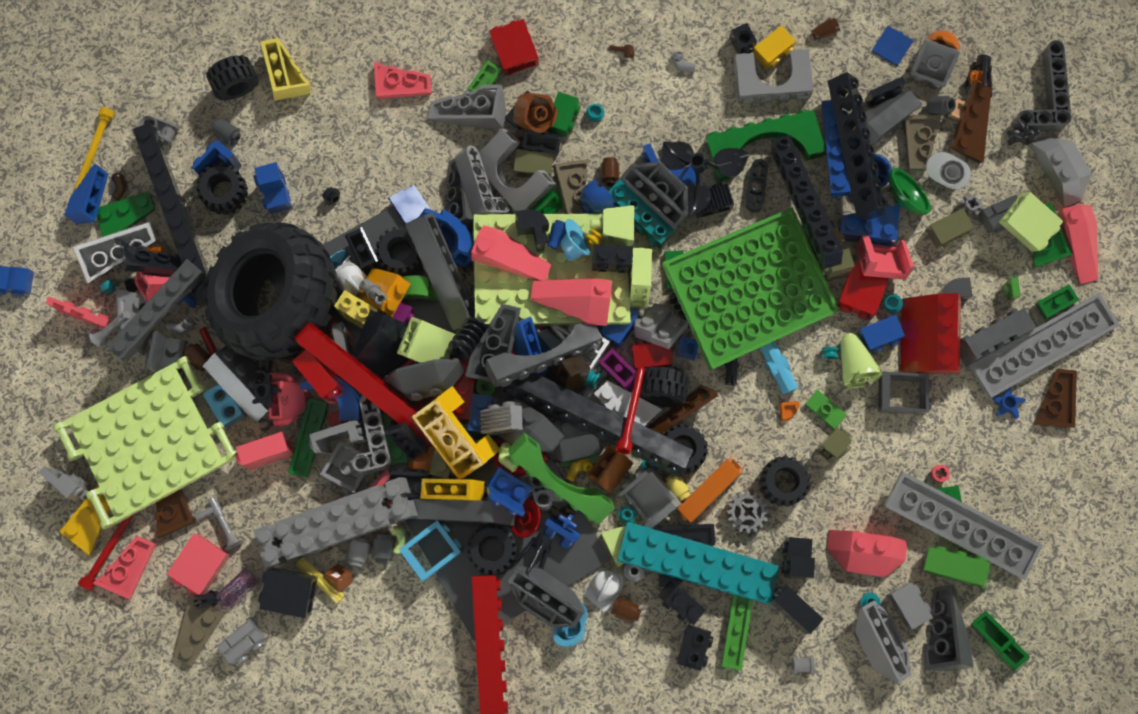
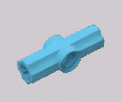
M775 341L760 347L759 350L765 360V366L767 369L769 368L770 376L775 379L782 395L784 396L797 390L799 387L790 372L789 362L780 353Z

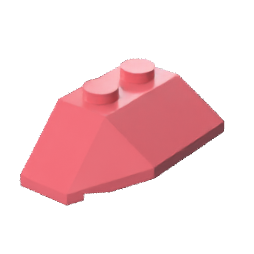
M829 530L827 550L846 572L887 577L906 561L907 541L856 531Z

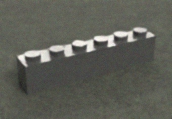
M432 212L406 223L408 235L412 238L415 245L416 253L421 258L423 269L431 281V287L439 299V305L444 310L447 323L453 331L460 328L465 319L475 318V307Z

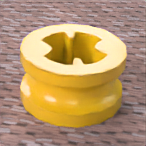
M590 229L588 231L589 234L584 236L585 240L592 246L594 244L600 245L599 242L604 240L602 235L594 229Z

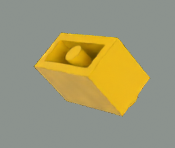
M781 25L757 44L752 53H754V57L766 70L771 66L774 68L780 63V58L784 55L787 57L790 50H794L796 40Z

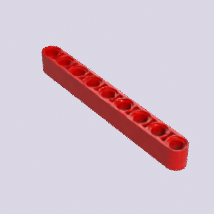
M307 323L295 337V340L396 422H405L431 447L432 443L412 418L420 410L316 326Z

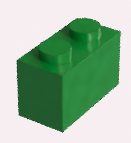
M558 92L554 101L558 112L555 124L546 131L557 133L567 138L568 133L573 132L575 126L573 119L575 116L578 117L581 106L579 105V98Z

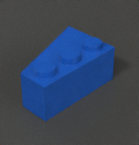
M900 204L885 207L886 214L866 222L857 218L856 213L842 215L838 221V230L842 232L845 241L859 242L862 235L870 236L872 244L893 246L898 237Z

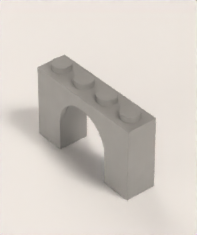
M809 49L790 50L788 55L790 79L780 86L767 85L758 78L755 69L754 53L735 54L733 62L738 102H743V104H751L754 101L768 103L777 99L785 102L791 98L806 100L811 97L814 90Z
M501 129L479 152L489 185L496 188L499 192L498 195L511 205L510 209L513 213L519 210L532 209L553 189L556 183L545 170H537L519 188L508 184L503 174V165L506 158L517 148L520 142L509 129Z

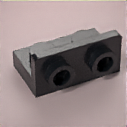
M902 76L869 91L865 98L866 103L871 107L902 94V88L906 81Z
M392 419L385 433L410 458L428 452L430 447L405 422L398 423Z
M396 468L394 471H390V481L399 477L407 479L411 492L406 494L408 499H421L422 479H430L429 472H425L423 469L409 472L403 468Z

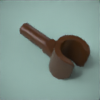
M630 44L624 47L609 45V50L624 52L625 58L634 57L633 46Z

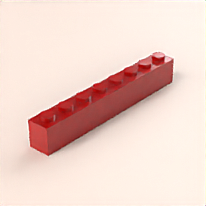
M496 574L472 576L480 714L508 713V701H504L503 693H507V681L502 680V672H506L505 660H501V652H505L504 639L500 640L499 631H503V619L498 617V611H502V601L497 599V591H501L500 578L496 579Z

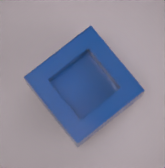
M681 336L676 356L695 361L698 350L697 341Z

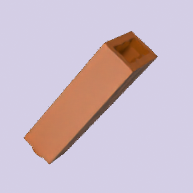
M730 456L677 508L680 511L678 513L679 516L686 522L688 520L692 522L744 469Z

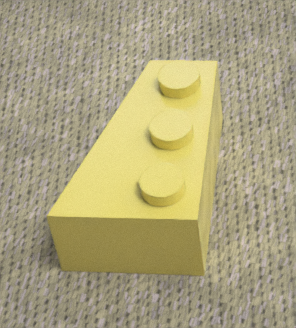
M280 39L260 41L261 52L274 101L311 94L309 82L304 78L301 70L296 66Z

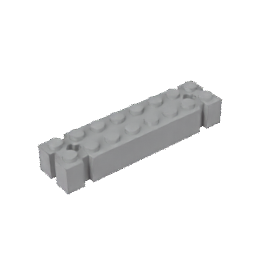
M399 477L385 482L386 488L377 485L275 522V525H266L254 529L253 532L257 545H263L264 552L260 553L264 568L275 567L286 563L287 560H294L396 524L395 518L397 521H404L418 516L414 501L408 500L406 495L411 493L407 479ZM389 500L393 501V504H390L391 506H388Z

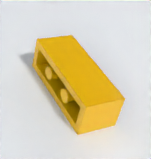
M422 479L421 499L483 501L484 481Z

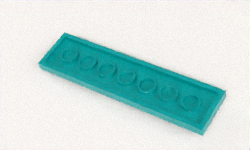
M627 522L625 525L617 561L634 565L645 570L767 605L771 604L779 567L775 564Z

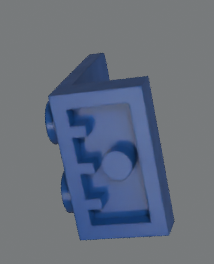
M216 140L207 147L206 152L201 157L195 159L191 168L201 179L200 173H205L207 171L205 168L208 166L212 168V164L219 165L222 162L226 166L229 164L237 170L242 165L228 148Z
M498 466L486 488L488 497H490L489 500L497 506L502 504L507 507L506 510L515 516L517 514L523 516L525 511L522 504L533 489V486Z

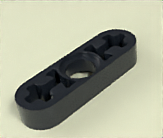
M763 159L755 160L750 169L745 203L747 210L750 212H758L763 206L768 173V164ZM758 164L761 165V168H764L761 170L760 177L756 176L758 170L755 167ZM757 181L761 183L762 188L754 190L752 183ZM754 195H757L756 203H759L756 207H752V203H749L752 202Z

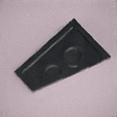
M122 240L121 242L124 270L172 276L182 265L180 257L160 251L153 253L147 251V247L139 245V248L128 245V241Z

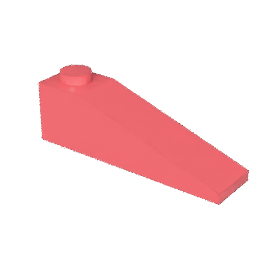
M1084 204L1063 208L1056 215L1063 220L1060 226L1072 254L1070 260L1079 285L1098 280L1097 221L1091 205Z
M483 225L479 231L471 252V261L536 281H546L551 268V264L502 230Z
M593 278L533 281L531 300L548 308H555L565 312L564 314L567 316L577 317L586 324L607 326L612 281Z

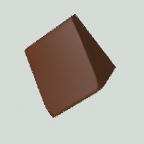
M338 563L323 574L324 578L339 593L353 582L352 572Z

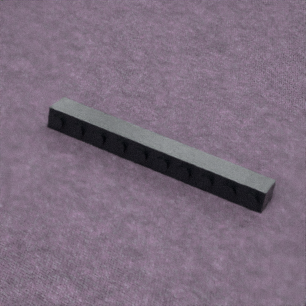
M151 123L136 127L132 130L181 263L183 264L188 259L207 275L209 271L157 129ZM206 277L192 291L195 301L200 307L207 306L205 301H203V289L208 287L209 279Z
M534 372L525 379L519 380L518 378L503 387V392L509 396L516 397L527 405L534 406L546 414H551L562 422L577 427L580 431L587 432L599 440L612 444L615 448L617 441L623 436L627 417ZM634 421L630 437L633 444L631 455L641 458L652 466L659 467L670 475L680 478L693 449Z

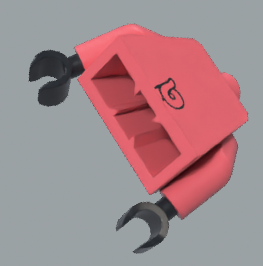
M136 272L135 279L129 278L125 281L126 290L135 292L138 289L145 301H149L171 275ZM146 302L141 303L139 305V311L146 304Z
M262 370L255 372L262 374L263 378L262 380L254 381L257 383L263 382L267 374ZM285 372L269 373L272 375V386L282 389V392H277L272 396L273 407L271 409L268 408L269 419L273 420L268 421L263 418L258 421V423H267L265 428H260L262 431H268L271 426L280 427L291 424L299 416V413L305 410V402L310 398L309 391L301 390L300 383H297L295 378Z

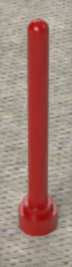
M643 367L637 369L623 436L616 444L615 450L621 454H631L633 444L630 437L645 373Z
M134 515L120 522L88 575L85 574L84 577L80 578L77 583L78 585L92 591L95 586L93 584L96 581L95 577Z

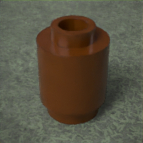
M606 157L601 163V182L606 186H614L619 181V163L614 157Z
M197 343L194 345L189 344L184 349L183 357L188 356L190 364L196 370L205 371L206 369L203 365L211 356Z
M616 598L611 614H614L616 618L633 624L634 620L638 621L642 610L638 609L639 605L623 598L621 600Z

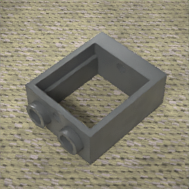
M881 372L882 376L878 380V412L925 415L931 410L932 400L929 399V391L932 389V381L929 380V374ZM890 380L920 382L919 408L890 406Z

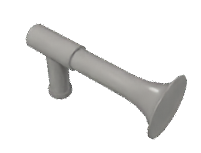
M119 298L116 300L118 316L102 330L92 329L89 332V338L94 345L99 347L105 346L107 343L106 336L131 317L130 312L125 311V299Z
M216 497L208 500L209 508L194 515L196 520L200 522L214 513L227 540L225 551H230L243 544V540H238L233 535Z

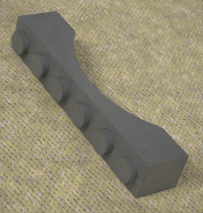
M186 259L107 345V348L121 360L128 362L141 348L150 332L163 316L182 298L193 291L207 275Z
M581 322L574 326L565 341L556 348L545 353L529 356L513 355L504 352L487 359L485 370L495 388L498 386L505 387L513 380L518 378L519 380L525 379L531 373L536 371L540 373L553 364L555 366L560 365L562 360L580 355L586 351H595L599 348L602 336L596 325Z

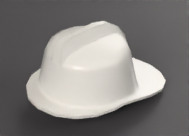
M938 152L932 155L926 164L929 177L951 189L964 187L971 177V170L968 164L946 152Z
M344 263L335 269L338 282L334 284V287L341 294L344 290L354 296L362 292L360 282L364 284L362 280L366 279L367 276L354 263Z
M602 567L594 573L586 587L584 596L604 612L611 608L623 587V577Z

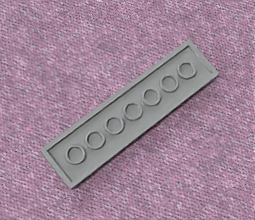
M1100 293L976 361L969 368L990 399L1120 326Z
M903 471L900 472L883 505L967 551L987 558L988 562L1023 580H1026L1043 546Z

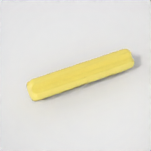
M302 557L298 560L296 567L303 573L318 576L317 586L335 603H339L344 598V594L336 591L324 576L305 558Z

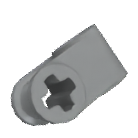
M151 115L144 116L140 121V126L147 123L154 124L161 142L169 145L173 144L172 139L176 131L180 129L179 126L172 122L164 121Z

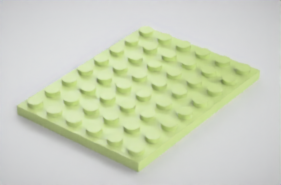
M515 214L474 215V243L483 225L502 230L551 264L547 280L591 278L611 280V299L607 325H629L631 323L628 272L593 271L592 251L594 246L587 242L591 253L590 256L583 255L578 259L569 261L563 253L561 244L558 250L548 247V243H546L544 251H536L533 234L518 236ZM544 214L549 222V230L546 232L547 239L549 241L552 223H555V220L565 222L567 219H571L580 226L586 235L589 234L591 219H602V214ZM604 241L599 242L600 245L623 246V245L608 243V242H604ZM474 262L475 318L481 320L486 326L490 325L501 304L521 308L518 322L531 316L534 326L576 325L582 322L581 319L572 315L567 316L564 314L565 312L558 309H551L532 301V283L536 280Z

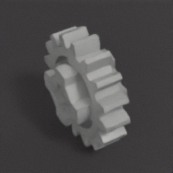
M749 491L745 492V496L739 492L738 499L733 496L731 499L734 503L727 504L731 508V510L726 511V514L731 515L727 521H733L732 528L738 526L739 533L743 529H745L746 534L750 533V529L755 533L757 532V526L761 529L764 527L761 523L762 521H768L764 517L766 514H769V511L764 509L768 504H762L763 497L756 498V492L752 496ZM747 499L752 500L753 502L751 504H746L744 501L742 502L741 500ZM735 507L739 510L737 518L735 516ZM758 507L760 509V517L757 515ZM748 508H750V509H751L750 514H751L752 516H750V515L745 516V515H744V513H745V510H744V509L747 510ZM750 521L753 525H744L742 523Z

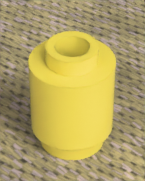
M670 475L664 479L666 481L665 484L680 502L691 495L689 493L690 489L682 477Z

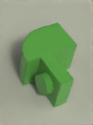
M402 277L411 284L403 299L409 301L424 299L438 302L439 299L431 287L429 277Z

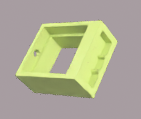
M633 248V265L630 271L629 289L630 307L648 309L651 291L652 249Z

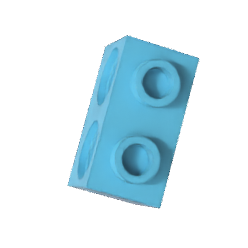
M219 384L203 394L218 421L222 422L225 429L246 417L241 407ZM225 392V398L222 401H218V395ZM235 408V414L232 417H228L229 409Z

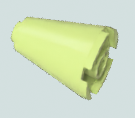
M853 333L844 335L843 339L840 340L844 385H847L849 389L867 386L866 382L870 380L873 383L879 380L882 376L881 370L860 337Z

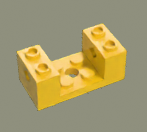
M452 386L414 414L412 418L457 478L462 479L485 464L500 449L489 434L476 443L473 441L452 413V411L464 403ZM447 435L452 438L453 442L448 440Z

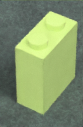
M1031 192L1021 193L999 223L1030 251H1040L1048 245V240L1051 236L1060 230L1059 226L1063 223V220Z
M411 317L397 354L420 363L434 359H449L451 353L448 349V344L455 334L423 320Z

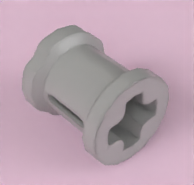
M792 656L793 675H797L799 672L814 674L813 656H809V658H796V656Z

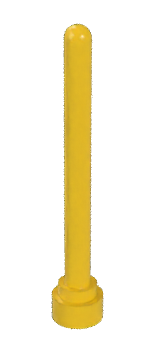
M100 107L98 113L100 121L74 187L75 190L90 170L107 122L114 118L115 112L109 108Z

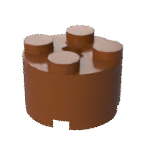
M537 93L522 94L518 97L514 106L513 120L524 130L542 133L555 124L558 113L557 107L554 105L553 99L548 95Z

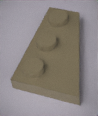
M942 115L908 116L904 120L908 171L926 170L928 159L932 156L933 145Z
M588 159L556 163L552 166L564 214H585L581 209L580 193L587 182L586 167L588 166Z
M192 594L189 596L174 657L189 666H193L225 613L212 605L196 609L194 605L201 603V601L193 603L195 596Z

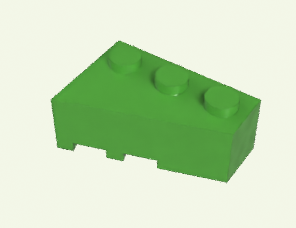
M935 545V548L929 547L924 567L925 573L948 580L959 581L965 585L978 586L981 590H986L991 569L987 558L975 556V558L967 557V553L956 550L954 553L946 551L947 548Z

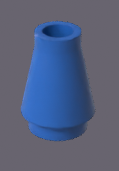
M555 220V223H552L548 247L558 250L561 240L566 234L565 222Z

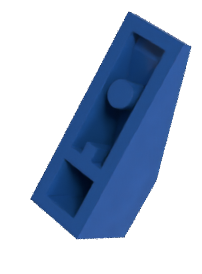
M97 164L91 167L72 194L64 216L77 225L94 223L109 175Z
M530 316L517 322L515 355L529 356L543 353L532 317ZM547 367L546 370H544V371H542V372H540V373H537V371L534 372V373H536V374H538V375L541 376V375L547 373V372L549 371V369H548V367Z

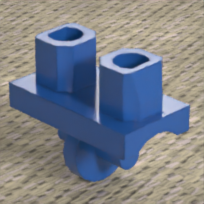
M560 514L558 519L551 515L545 523L546 527L543 535L550 539H553L556 532L563 537L559 545L565 549H568L573 543L575 544L581 534L574 530L577 524L571 521L573 518L572 514L568 518Z

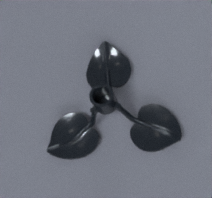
M664 141L662 146L663 158L669 169L680 170L685 168L686 165H691L692 170L695 172L696 186L693 184L686 185L688 187V215H696L702 212L710 203V190L706 186H700L699 173L704 172L707 165L714 168L719 167L720 174L730 178L742 172L749 157V153L742 149L725 148L717 152L715 155L717 164H714L709 159L705 160L702 154H694L693 148L686 142Z

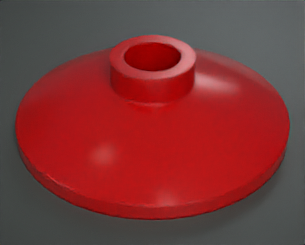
M526 498L522 504L525 514L523 516L517 514L514 526H511L513 532L523 538L533 535L540 523L539 507L530 498Z

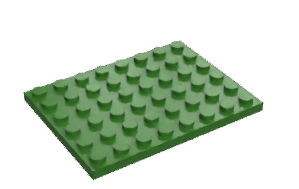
M793 207L662 263L709 370L839 312V308Z

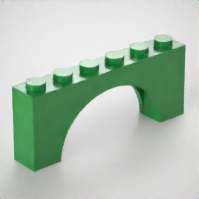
M801 110L794 115L784 114L777 119L772 120V118H768L757 124L753 122L747 123L744 127H731L720 133L714 131L705 138L710 162L717 164L715 155L722 149H743L748 144L759 139L780 138L790 135L794 146L804 156L805 161L823 157L826 152L814 110ZM712 167L716 183L735 178L724 177L720 174L719 167Z

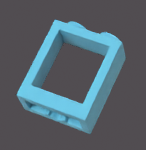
M438 520L399 549L422 582L427 581L462 554L460 551L462 545L456 538L451 539L448 535L450 529L444 522L440 524ZM435 529H438L454 551L426 572L410 548Z

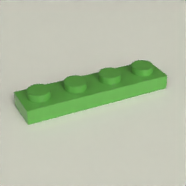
M735 595L732 596L721 667L742 671L753 600Z

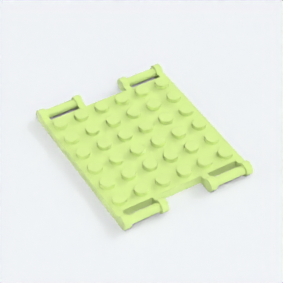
M188 356L178 359L177 362L53 426L55 433L59 434L65 446L69 461L85 456L99 484V488L87 492L86 496L88 500H91L100 518V525L103 530L110 528L236 459L235 453L237 451L230 444L223 430L222 422H218L208 429L192 399L205 389L202 384H199L189 364ZM181 368H183L193 387L189 391L178 372ZM71 427L80 446L78 450H75L66 432V429ZM214 434H217L227 453L224 457H222L212 438ZM104 495L114 515L111 518H108L100 502L99 496Z

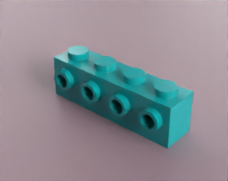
M621 180L608 191L615 201L613 206H634V229L639 234H645L648 237L647 241L653 247L657 246L660 249L675 234L676 229L674 230Z

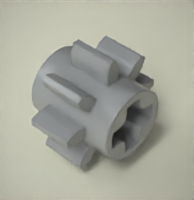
M966 194L963 200L958 203L961 209H964L967 216L972 214L973 217H976L978 211L983 209L980 206L982 199L975 197V194L971 197Z

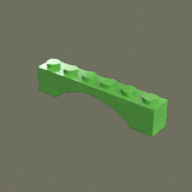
M523 433L508 449L509 459L514 465L523 467L530 477L533 478L535 476L540 480L539 482L543 487L552 489L559 499L568 501L575 511L580 510L590 522L594 521L599 525L614 510L612 499L598 488L577 487L558 478L544 462L539 443L526 433Z

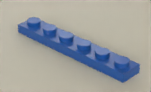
M821 101L831 197L850 196V184L832 101Z

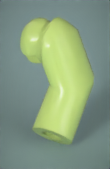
M505 442L499 448L498 460L506 468L514 472L518 466L510 461L508 449L511 445Z
M394 526L391 534L396 536L397 539L392 552L401 555L399 549L406 543L405 529L402 526L401 528Z

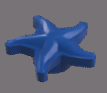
M1011 387L1005 390L1003 396L997 397L995 395L991 398L1000 405L999 412L996 413L997 417L1009 412L1013 414L1015 419L1019 418L1017 405L1026 401L1025 398L1012 395Z

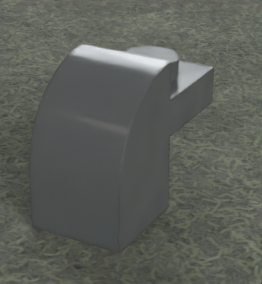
M970 277L949 281L940 290L939 294L958 293L961 300H968L973 296Z

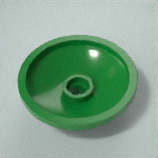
M899 168L892 169L889 174V185L895 203L897 205L900 204L905 210L914 214L927 215L931 211V204L920 185L905 171Z

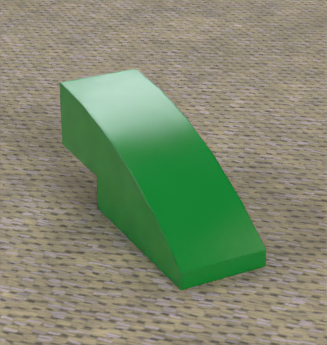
M986 610L971 623L981 638L1014 674L1029 661L1030 656Z

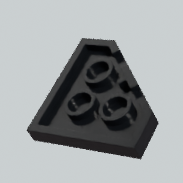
M714 523L655 527V530L709 546H714L716 543ZM658 573L659 587H665L670 580L677 586H680L683 580Z

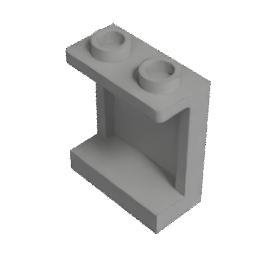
M350 421L309 434L311 439L309 440L310 447L317 454L332 453L330 442L349 436L351 442H368L364 422Z
M651 467L647 470L644 468L635 475L637 479L633 482L630 480L621 487L623 491L618 495L620 497L625 496L646 523L643 526L652 529L682 503Z

